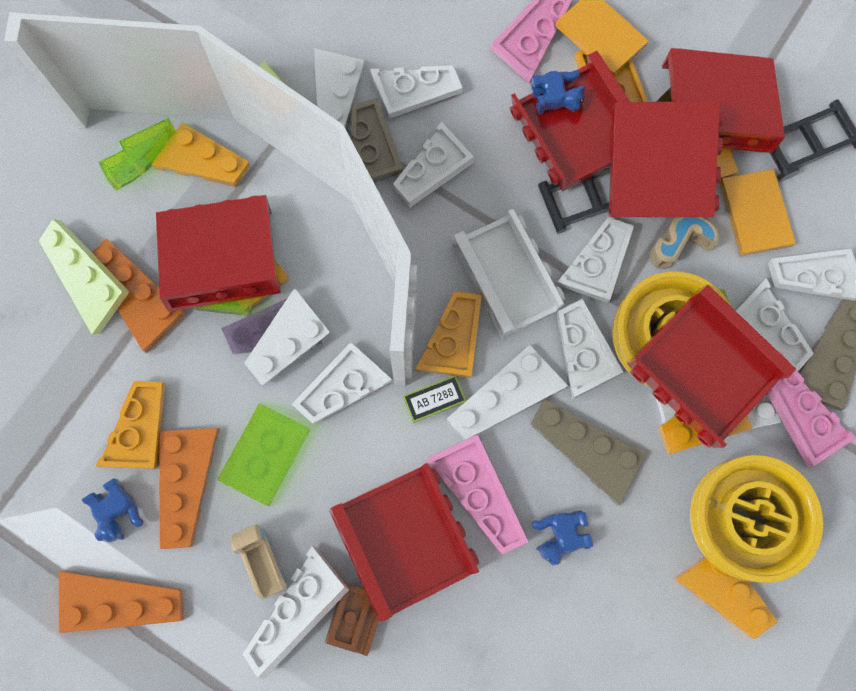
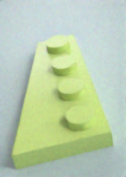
M53 219L39 242L91 334H100L129 291L61 220Z

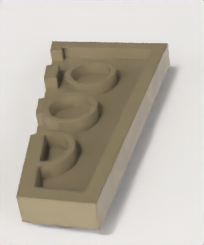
M846 299L841 300L825 326L824 333L813 346L812 352L814 354L798 371L804 378L805 385L822 398L821 403L839 411L846 408L856 371V301Z
M544 399L530 425L551 445L561 451L576 468H579L589 477L593 484L603 490L617 506H620L646 454Z

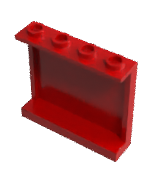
M682 48L670 49L662 64V69H669L672 102L720 101V109L724 110L723 125L719 126L718 138H722L723 141L722 149L773 153L785 138L774 59Z
M597 50L587 55V65L577 69L580 76L575 81L564 82L566 91L585 86L584 103L580 106L579 111L572 112L562 107L556 110H546L543 114L538 115L536 108L538 100L533 98L532 93L520 100L515 93L511 95L512 106L510 107V112L516 122L520 120L523 125L522 132L526 140L533 142L536 147L534 151L541 164L545 162L549 169L547 173L553 185L558 184L562 192L610 167L612 105L615 102H630Z
M720 101L615 102L612 105L609 217L715 216V212H718L720 206L719 195H716V184H719L721 180V167H717V155H721L723 147L722 138H718L719 126H722L724 121V110L720 109Z
M266 195L156 212L159 294L168 312L281 293L280 282L276 273L270 214L272 212Z
M708 284L696 290L627 363L632 369L630 371L631 375L640 383H646L654 390L652 392L653 396L663 405L668 404L675 411L674 416L685 426L690 425L698 433L696 435L697 439L708 448H724L727 445L724 442L726 437L780 379L789 378L796 370L785 357Z
M428 463L343 504L340 503L333 506L329 510L378 622H383L407 607L479 572L477 567L479 559L472 548L468 549L464 540L466 532L460 521H455L451 513L453 510L451 500L447 494H442L438 486L441 483L439 475L434 468L430 469Z

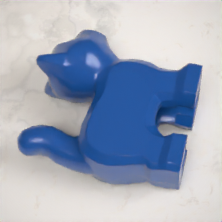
M578 70L572 72L550 71L545 75L532 76L531 91L533 98L538 100L536 103L538 115L543 114L546 110H556L562 107L572 112L580 110V106L584 103L585 86L576 87L568 91L565 90L564 86L565 81L572 82L580 76Z
M113 478L103 485L104 489L108 491L106 498L101 493L96 495L93 492L81 499L84 504L90 507L93 518L97 522L95 538L98 541L110 543L118 539H124L121 527L115 521L118 517L128 513L129 519L134 526L141 527L144 523L143 519L139 516V511L133 497L124 490L123 485L118 479Z
M582 510L572 513H557L546 516L540 521L534 520L532 522V527L535 530L540 531L551 527L556 539L555 541H546L536 548V550L540 551L543 559L547 560L551 565H558L565 554L575 552L580 548L590 549L593 547L591 534H578L577 530L578 525L588 526L586 513L582 512Z

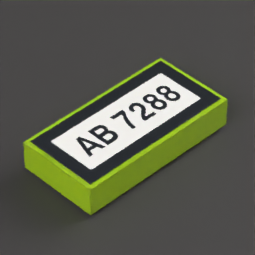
M456 376L403 396L413 423L466 402Z

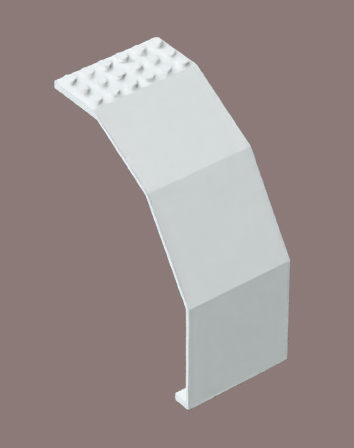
M9 12L4 41L76 128H87L90 109L234 119L349 199L395 284L390 356L394 385L406 386V378H412V352L414 351V326L416 324L417 265L411 264V252L342 123L201 26Z

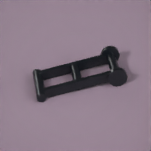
M839 99L831 102L828 109L784 126L785 135L800 129L813 154L789 164L778 146L770 155L781 172L777 176L779 182L796 175L800 171L799 168L851 145L856 149V127ZM835 115L848 139L824 149L810 124Z
M610 167L582 181L593 208L562 218L553 196V192L561 190L559 185H549L548 181L538 184L557 234L565 232L567 225L609 211V202L602 203L593 178L610 173Z

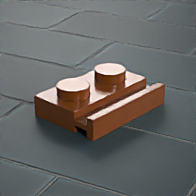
M345 583L350 590L337 602L325 643L368 656L378 625V619L365 590Z

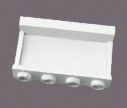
M514 209L509 210L505 217L467 235L462 231L453 237V246L477 293L482 295L481 300L501 339L557 313L564 306L563 301H565L561 288L559 286L555 287L550 278L552 273L546 262L542 263L538 255L539 248L533 238L529 239L525 231L526 224L521 215L517 216Z

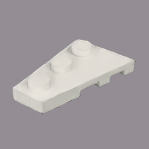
M441 122L437 126L436 133L430 140L427 139L424 143L422 151L416 159L410 161L393 183L394 189L411 208L474 163V156Z

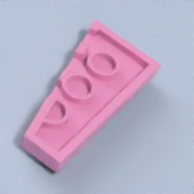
M533 0L492 43L490 49L529 83L557 30L555 26L557 20L566 13L572 0Z
M797 370L789 378L780 379L767 393L806 466H816L856 439L851 431H846L839 423L841 421L834 412H829L821 403L822 398L805 385L804 378Z
M479 435L473 436L426 459L501 554L529 542Z

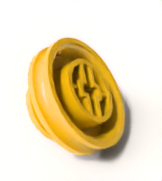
M678 271L658 273L638 283L619 305L612 327L614 348L624 368L630 373L632 369L627 363L696 290L708 284L730 305L723 293L712 283L697 275ZM663 318V319L660 320L653 328H651V330H649V327H650L657 319Z
M750 455L720 463L701 479L692 497L690 523L695 541L709 562L729 576L760 583L782 581L803 570L811 562L819 548L823 534V515L819 499L806 478L795 468L779 459L762 455ZM739 497H744V499L747 500V501H743V500H740V499H738V498H739ZM732 511L736 513L747 512V517L763 522L765 525H754V520L732 513ZM740 537H757V538H740Z

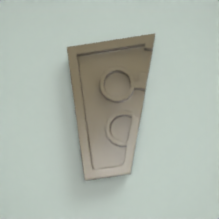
M375 98L352 105V142L373 182L402 173L403 168L378 99Z

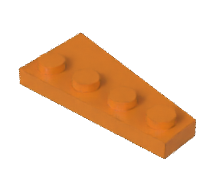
M105 239L92 253L129 291L117 310L142 351L147 353L186 313L183 310L168 312L160 299L159 287L109 240Z
M219 428L159 431L160 549L193 546L201 512L200 505L207 486V475L212 464L213 449L218 438Z
M59 571V633L184 620L183 589Z

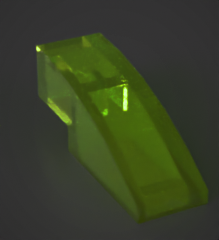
M167 118L120 140L119 143L123 150L98 162L106 180L116 191L133 182L152 167L151 164L176 131L170 119Z

